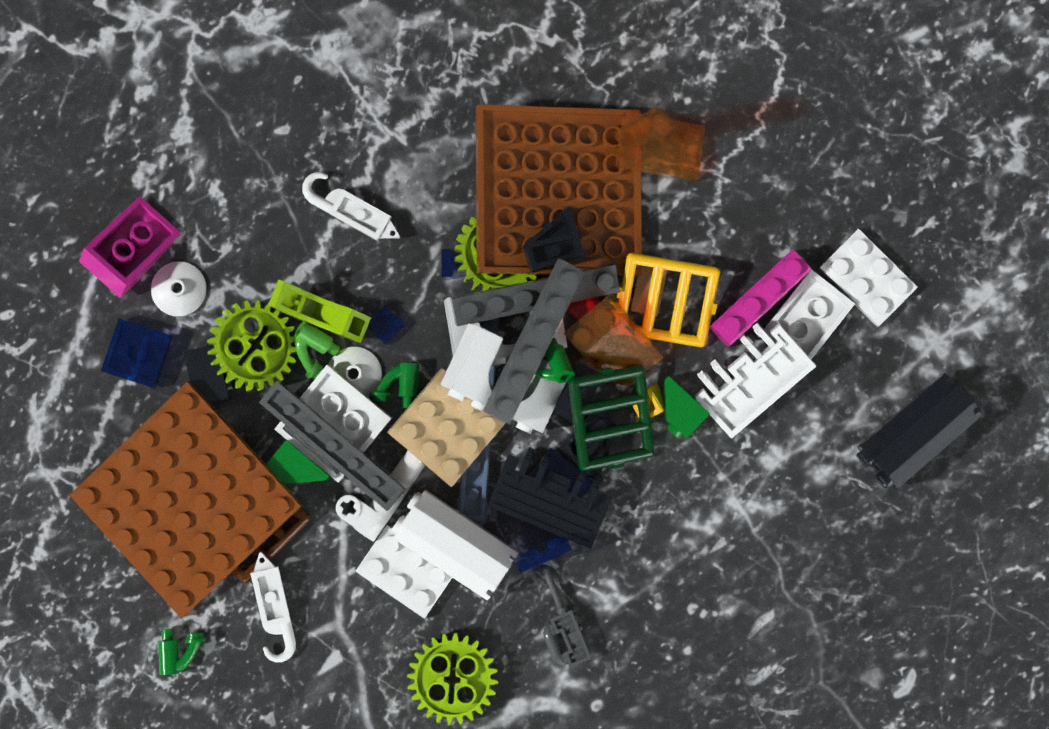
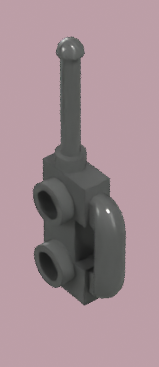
M543 564L540 567V571L543 572L558 608L556 610L558 615L550 618L551 623L547 624L544 628V640L553 660L559 665L568 664L571 668L592 659L591 651L581 634V630H583L581 624L576 622V619H578L576 612L568 611L567 606H564L549 571L550 567L547 564ZM560 632L568 648L563 653L555 637V634Z

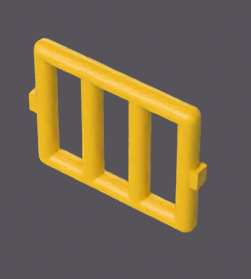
M629 253L626 258L622 285L619 286L620 292L617 293L619 302L614 331L625 335L700 348L706 346L712 315L716 314L717 309L715 298L720 277L719 268ZM636 265L653 267L642 326L626 323ZM664 269L681 272L670 331L653 328ZM692 274L708 277L697 336L680 333Z

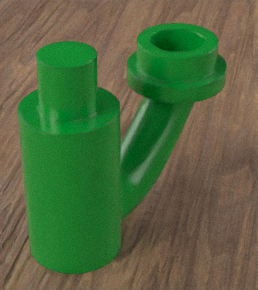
M552 338L545 352L551 369H546L539 365L535 375L547 381L566 383L574 377V372L564 346L558 344L556 338Z
M400 363V365L392 368L384 376L376 392H370L372 401L389 402L391 393H388L387 390L396 379H399V397H403V408H408L414 401V397L418 396L419 364Z
M161 629L162 640L158 641L159 675H173L183 671L192 662L201 642H206L204 632L187 633L185 643L190 644L182 657L178 658L177 639L173 640V629Z

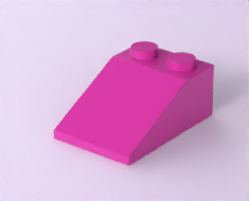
M139 196L84 247L79 262L121 298L144 276L180 236L181 232Z

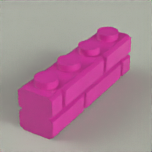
M792 249L710 326L711 331L725 346H731L812 269Z

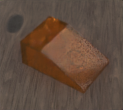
M611 294L607 295L564 332V335L581 355L598 371L608 367L615 370L642 365L646 373L664 358ZM635 377L611 383L622 393L635 382Z

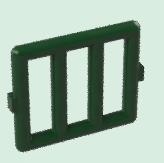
M642 365L615 370L610 367L599 369L600 373L575 377L569 380L578 466L581 471L585 472L609 466L613 469L624 467V463L650 458L654 455L645 368ZM635 377L636 394L582 404L581 388ZM638 405L640 421L588 432L585 430L584 415ZM641 432L643 448L589 459L587 443Z

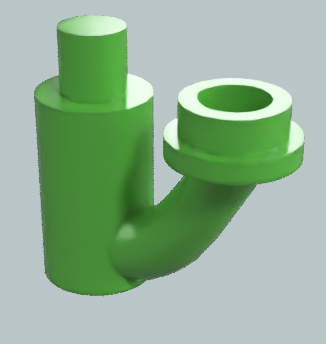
M305 321L299 325L295 332L296 352L307 371L305 377L315 380L322 371L323 365L319 364L320 361L317 359L312 362L307 346L322 354L328 352L333 356L338 353L340 346L332 342L333 337Z

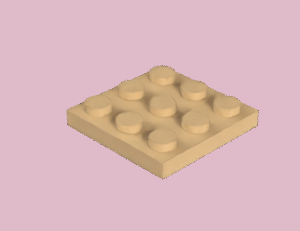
M441 368L387 433L452 487L504 426L505 422L470 406L472 400L466 397L462 402L447 395L449 389L440 385L446 373Z

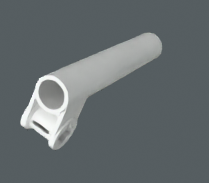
M407 450L390 474L406 490L389 511H386L374 500L367 505L353 495H344L336 504L337 515L353 526L359 533L374 542L425 465ZM350 500L354 501L353 507L356 509V512L354 514L349 512L345 515L341 503L343 501L345 503H348Z

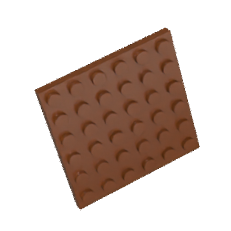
M478 104L476 106L477 273L550 275L553 268L530 273L523 245L539 233L549 222L559 216L563 210L570 207L585 254L583 261L572 263L571 265L584 270L615 264L617 276H623L627 255L629 253L642 254L640 110ZM636 265L635 276H641L642 265Z
M190 381L186 382L69 495L181 619L303 506L296 496Z

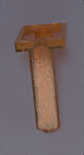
M656 108L651 109L645 114L626 111L623 113L616 167L695 182L699 178L705 126L671 120Z

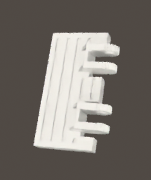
M759 323L753 326L754 332L768 345L762 351L745 334L739 338L756 359L753 361L744 352L727 368L734 378L716 359L710 363L713 370L725 381L720 387L711 380L706 372L700 371L697 374L714 395L711 397L703 388L694 395L695 399L710 413L709 415L731 439L816 367L812 359L779 323L770 330V333L777 340L776 342Z

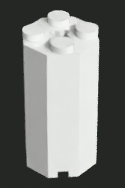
M427 490L423 493L418 491L407 505L411 509L407 517L404 515L400 516L391 531L396 533L394 539L488 601L492 594L488 589L492 592L495 591L514 561L510 556L516 558L519 551Z

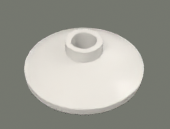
M180 261L168 263L160 268L151 284V294L156 306L164 313L175 317L194 313L203 304L207 293L206 281L199 269L189 263ZM176 283L182 285V290L179 293H174L172 289Z
M361 347L342 349L329 362L332 368L368 398L371 397L370 392H376L381 383V365L376 356L367 349ZM351 369L358 370L359 375L356 379L349 377L348 373Z

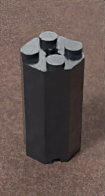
M946 373L940 374L857 446L860 452L856 454V457L866 468L868 466L872 467L877 473L874 478L884 489L887 487L889 489L901 487L982 416L980 411L973 412L977 407L975 402L957 382L954 381L950 385L946 381L949 378Z

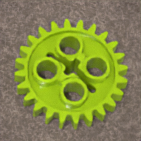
M474 217L470 218L469 223L471 227L463 225L461 230L465 235L458 234L456 239L461 245H455L454 251L461 253V255L456 256L454 262L463 264L458 268L457 272L467 273L463 282L466 283L472 280L474 282L472 286L473 291L479 286L484 291L527 282V280H536L535 274H511L510 276L499 274L496 277H491L488 274H478L477 250L474 247V243L477 241L476 219Z
M248 300L242 303V309L236 303L232 305V312L228 309L224 310L222 314L225 319L221 317L216 318L214 321L219 327H212L209 330L215 337L207 340V343L214 345V348L207 353L209 355H216L217 358L211 362V365L219 364L221 366L217 375L228 374L225 382L228 383L235 379V388L237 389L245 383L246 391L252 390L254 384L258 391L264 389V383L268 388H271L274 380L280 382L284 380L281 372L284 374L291 372L286 364L296 363V360L290 356V354L296 353V348L291 346V343L295 342L296 338L289 335L295 329L294 326L286 327L284 324L289 318L284 317L280 320L278 318L280 311L270 312L271 307L268 304L261 309L259 300L253 303L252 308ZM245 320L252 321L255 326L254 333L247 332L244 327ZM263 326H266L267 331L254 346L256 350L250 352L243 365L240 366L238 362L250 349V342L255 340L262 331ZM268 336L276 340V350L268 347ZM229 342H234L238 345V355L231 354L228 349ZM252 358L261 362L262 369L260 372L254 371L251 367Z
M444 633L440 643L435 637H432L433 646L429 647L423 643L422 647L425 653L415 652L414 655L419 662H410L409 664L410 667L415 669V672L407 674V677L413 679L415 683L408 685V689L416 690L417 692L411 697V700H421L417 709L421 710L427 707V718L433 713L437 714V723L441 721L443 716L447 717L448 725H451L452 719L457 717L459 724H462L463 716L465 715L472 721L474 719V710L481 715L483 714V709L480 706L482 703L490 706L491 702L486 696L496 694V691L490 688V685L498 684L497 679L491 678V675L498 671L497 668H489V664L494 661V658L489 657L485 659L484 655L488 649L483 648L479 651L477 649L479 640H476L472 645L468 644L469 635H466L463 641H459L457 633L454 634L452 640H449L446 633ZM456 654L455 675L460 677L461 681H456L454 702L450 704L448 702L450 681L445 680V676L450 675L451 656ZM436 656L444 657L447 660V668L443 671L435 670L432 666L433 658ZM464 658L472 659L476 665L475 670L471 673L463 672L460 668L461 660ZM436 684L443 686L446 693L445 696L441 699L433 698L430 694L431 686ZM467 686L472 689L474 696L471 700L463 701L459 698L458 690L461 687Z

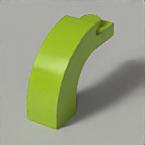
M279 279L268 303V306L358 343L362 342L371 317L354 309L331 302Z

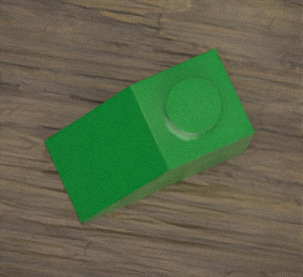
M668 376L663 381L665 421L669 424L666 429L677 439L681 436L687 439L710 413Z
M288 440L282 444L266 463L285 484L328 481L331 478L330 475Z

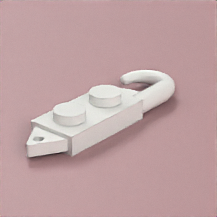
M314 172L304 180L302 185L303 194L311 204L376 241H379V239L400 238L391 222L392 217L351 193L343 189H336L330 192L326 198L314 193L311 187L313 181L319 178L327 179V174ZM392 231L395 232V235H394V236H391V235H390V233H391Z
M259 552L254 571L250 574L262 625L265 631L270 634H283L285 650L281 654L271 653L267 646L263 647V651L269 660L284 662L293 656L296 649L290 613L279 566H275L262 552ZM260 558H264L265 561L261 562Z

